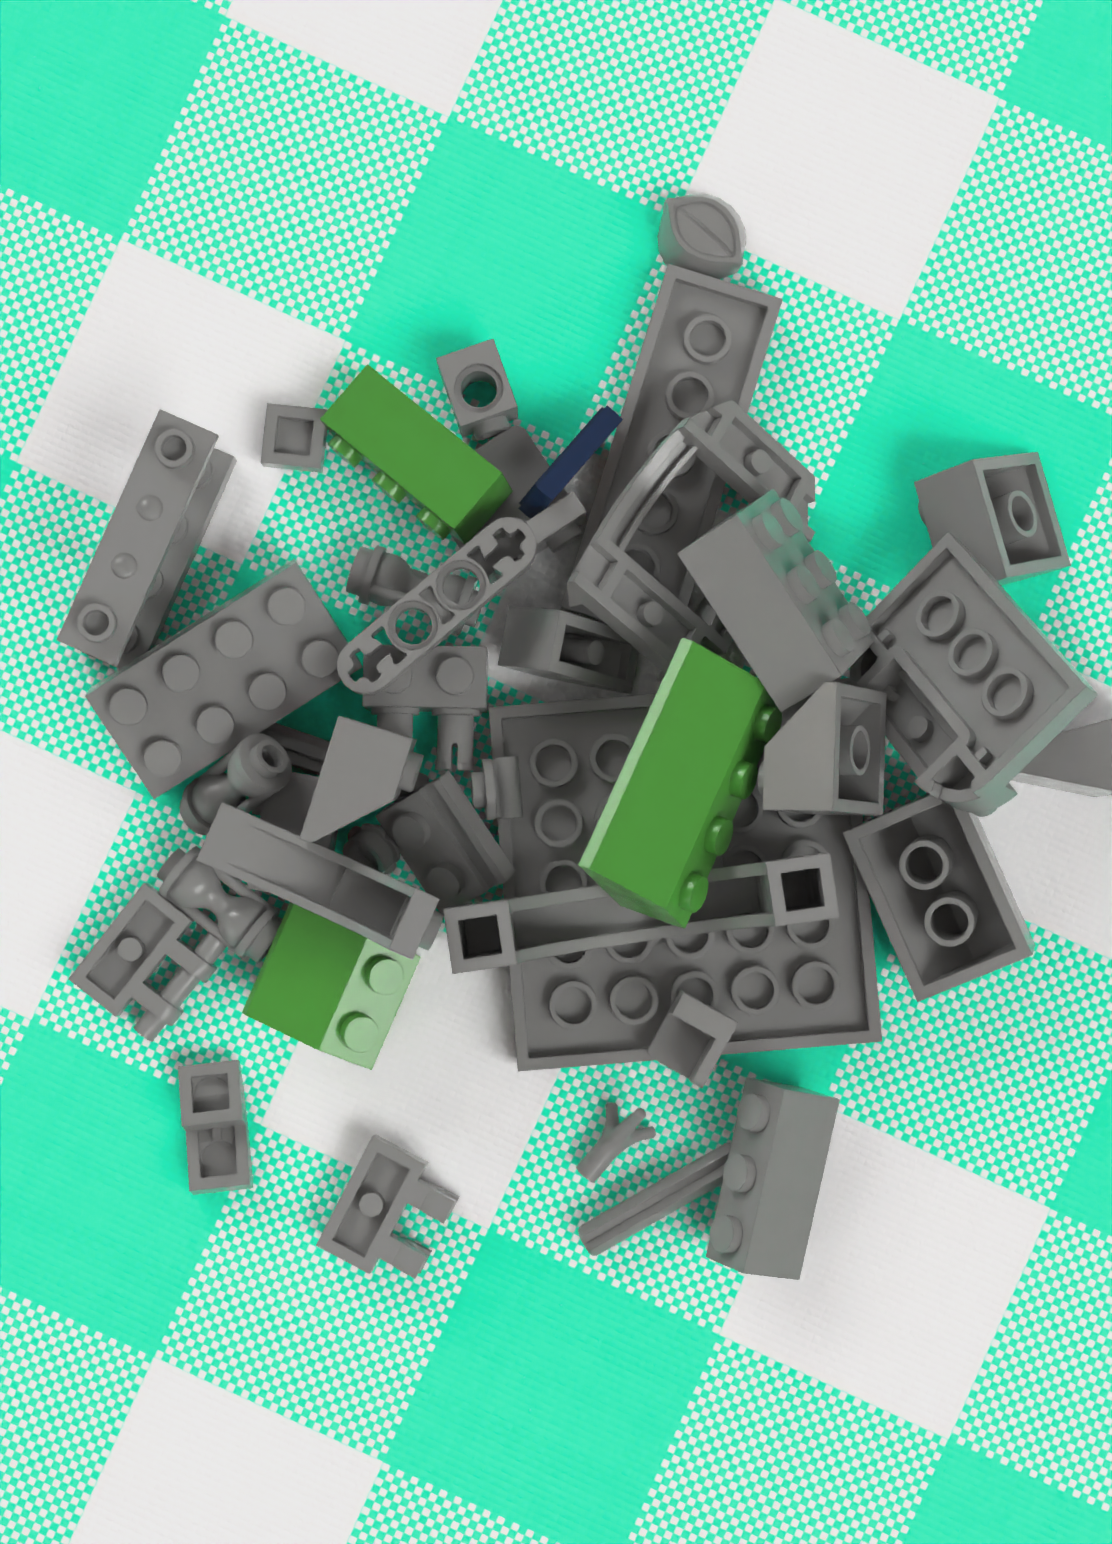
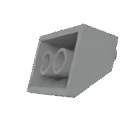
M928 793L883 813V816L872 818L842 833L917 1002L1033 955L1036 945L978 816L955 809Z

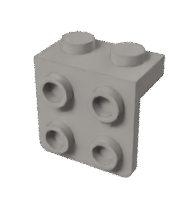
M511 426L509 430L503 431L475 450L503 473L513 490L478 533L499 518L514 517L521 519L531 527L536 536V555L549 547L552 553H555L582 535L583 532L579 526L586 522L587 511L574 491L568 494L563 489L545 510L531 519L518 509L521 506L519 502L549 468V464L523 427ZM503 532L499 533L495 537L498 549L486 561H484L480 550L475 551L469 557L483 567L491 584L501 577L493 571V565L505 556L511 557L515 562L523 557L520 551V544L524 537L519 533L511 538ZM450 533L458 547L462 548L464 544Z

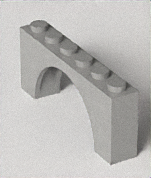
M808 854L712 868L707 878L708 892L701 908L691 914L685 929L620 906L599 885L448 907L443 909L452 974L512 966L556 955L636 942L735 929L778 927L839 918L831 854Z

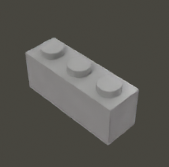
M746 1077L742 1098L737 1108V1120L728 1160L723 1170V1182L716 1213L710 1228L707 1258L743 1274L800 1280L840 1099L799 1086Z

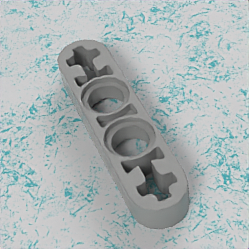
M514 517L499 518L486 526L346 644L340 652L337 661L338 675L343 684L356 694L369 696L382 692L531 566L537 552L536 536L531 527L523 520ZM503 532L509 538L519 533L524 537L520 544V551L523 557L515 562L511 557L505 556L493 565V571L501 577L491 584L483 567L469 557L475 551L480 550L484 561H486L498 549L495 537L499 533ZM464 569L472 572L477 577L480 588L477 596L472 601L466 604H457L446 597L443 585L450 573L455 570ZM417 609L423 611L431 619L432 629L430 635L419 644L403 642L396 633L398 618L408 610ZM385 630L391 644L407 656L400 663L395 664L393 657L389 653L376 666L381 674L376 681L371 683L369 679L362 677L355 682L350 676L356 669V665L352 660L353 656L360 651L367 657L373 656L384 646L374 637L380 631Z

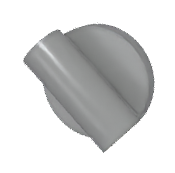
M518 756L499 757L493 760L482 759V771L470 773L474 809L484 808L486 820L522 818L523 810Z

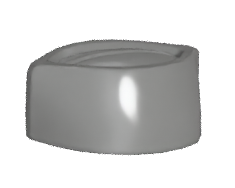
M706 193L689 194L665 200L657 238L658 250L666 266L672 264L717 279L728 277L739 271L743 265L746 229L740 215L732 205L719 197Z

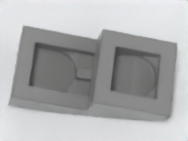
M230 1060L178 1066L181 1125L186 1131L189 1192L193 1195L253 1188L249 1130L240 1061Z

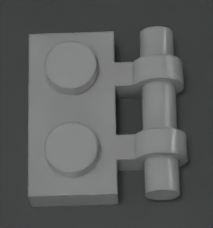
M143 883L68 980L116 1017L120 1016L134 999L146 1011L133 1028L141 1036L153 1042L166 1024L173 1026L182 1015L184 1010L180 1006L200 981L207 983L217 970L214 962L227 946L207 932L195 949L190 947L180 938L194 920L158 894V890L149 883ZM166 956H168L181 967L160 992L147 983V981Z

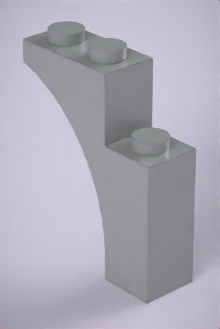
M221 803L196 861L307 909L412 960L418 947L429 951L444 918L443 914L435 910L440 900L439 898L315 842L309 843L299 840L300 836L229 804Z

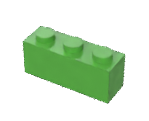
M368 364L320 418L321 422L333 436L328 446L352 467L355 468L362 460L377 474L371 481L397 504L405 497L421 509L416 518L441 540H444L451 533L465 545L478 533L513 492L501 471Z

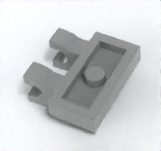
M375 1134L371 1137L316 1246L368 1274L373 1272L378 1260L381 1259L416 1279L418 1274L422 1272L432 1250L413 1240L393 1233L407 1204L444 1224L446 1219H449L460 1196L436 1184L422 1180L421 1177L429 1163L428 1161Z

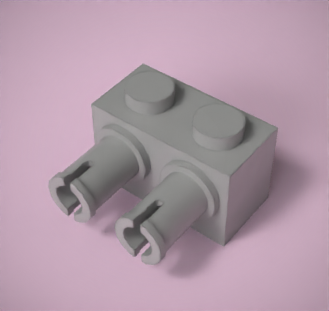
M383 645L384 647L370 657L363 654V677L369 679L371 683L376 681L381 676L376 666L389 653L393 657L395 664L400 663L407 655L401 653L393 645ZM436 646L388 688L376 695L363 696L362 706L366 710L371 711L372 715H377L376 727L413 738V716H418L419 712H432L431 715L438 716L437 763L435 764V770L452 771L453 747L458 746L457 770L475 771V765L473 764L474 717H479L480 713H487L488 649L486 646Z

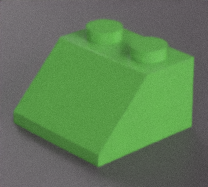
M290 902L242 1013L314 1049L372 1070L421 956L415 954L413 960Z

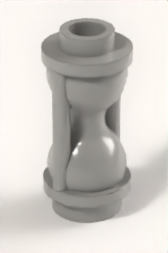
M377 545L372 550L360 546L350 570L346 592L359 596V603L369 605L371 601L379 606L390 607L429 574L410 568L408 563L400 556L386 553L387 549L385 547ZM449 574L443 585L444 594L454 603L466 604L472 601L478 594L476 590L478 579L469 575L466 580L462 576ZM481 609L456 629L453 634L460 635L464 625L475 628Z
M256 733L245 737L228 754L186 786L179 807L184 823L193 832L207 836L222 802L250 813L290 781L292 765L286 750L279 742L265 734Z
M195 846L187 853L180 848L175 850L157 873V877L163 881L158 894L222 942L238 957L243 959L248 956L257 964L260 963L267 956L282 920L278 918L280 911L252 889H247V886L238 878L196 861L201 850L199 847ZM220 881L226 884L229 888H231L241 897H235L227 894L223 890ZM198 908L210 910L216 916L218 924Z

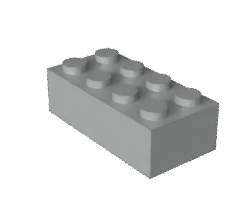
M294 558L90 687L85 697L153 799H156L230 752L248 735L260 733L342 681L338 675L337 661L340 652L348 644V641ZM355 654L352 658L356 665L354 672L362 668V664Z

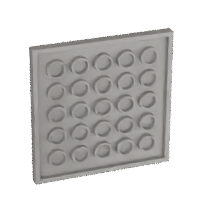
M851 678L836 679L833 682L844 683L850 681ZM814 693L782 711L781 728ZM656 694L488 707L492 759L518 756L523 817L511 819L497 818L499 846L516 870L503 883L504 899L598 885L578 864ZM764 751L757 765L758 771L761 763L764 761ZM757 781L751 795L745 800L742 799L732 821L733 835L731 842L724 854L716 857L712 868L808 854L830 853L840 917L778 927L735 929L636 942L556 955L509 966L518 1072L653 1061L654 1059L647 1054V1049L680 990L739 1023L721 1055L882 1042L870 894L842 834L844 831L862 824L863 815H815L762 810L763 797L759 792Z

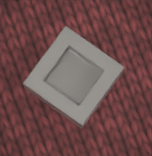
M267 403L260 461L262 466L323 473L328 429L321 422L320 418L327 409Z

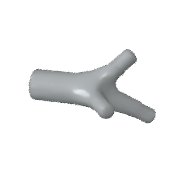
M613 1102L607 1103L606 1122L602 1135L576 1166L578 1172L590 1182L595 1183L612 1161L626 1148L636 1142L654 1138L656 1131L653 1126L636 1129L646 1117L645 1110L637 1108L619 1123L618 1105Z

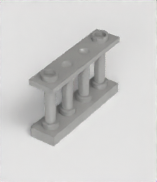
M159 409L57 637V641L119 669L155 647L237 463V459L234 456L214 448L219 438L217 433Z

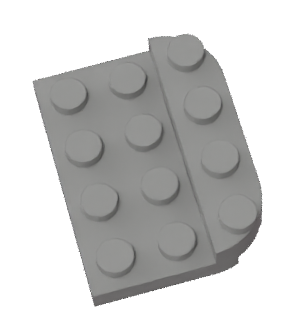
M949 532L866 616L870 625L869 635L873 643L850 667V681L844 682V684L886 692L885 736L918 777L914 782L923 791L955 809L970 812L979 817L991 815L998 807L1006 804L1018 794L1009 782L1099 695L969 549Z

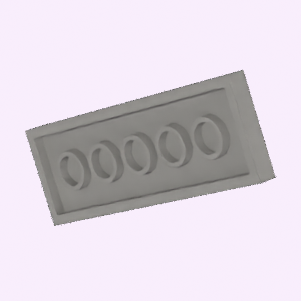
M672 264L667 265L620 417L623 420L616 428L571 575L620 494L652 453L683 419L729 400H733L748 413L783 301L782 298ZM695 454L684 464L658 497L624 550L627 555L687 607L695 580L677 553L712 529L726 484ZM566 588L561 610L603 622L583 604L569 608L568 591Z

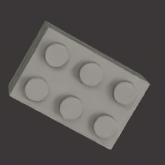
M773 488L714 526L678 552L677 555L780 712L816 692L824 682H833L841 677L871 646L873 640L869 635L870 625L863 611L855 603H848L836 585L837 576L830 560L821 551H814L801 531L803 523L798 511L789 500L785 498L780 499Z

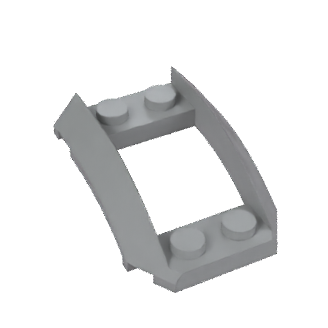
M733 400L726 401L685 418L673 429L647 459L613 504L567 582L569 608L581 604L587 607L661 670L656 679L658 682H662L681 638L692 640L717 655L726 654L733 641L705 596L693 612L624 552L646 514L693 454L749 504L774 488L780 499L785 498L789 500L798 511L803 523L801 531L808 542H811L816 533L808 526V503L815 502V476Z

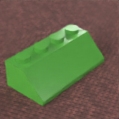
M681 638L578 864L620 906L685 929L691 914L697 912L703 905L708 892L707 878L716 857L724 854L731 842L733 835L732 821L742 799H747L755 788L758 777L757 765L764 751V746L780 730L782 724V712H780L759 678L698 643Z

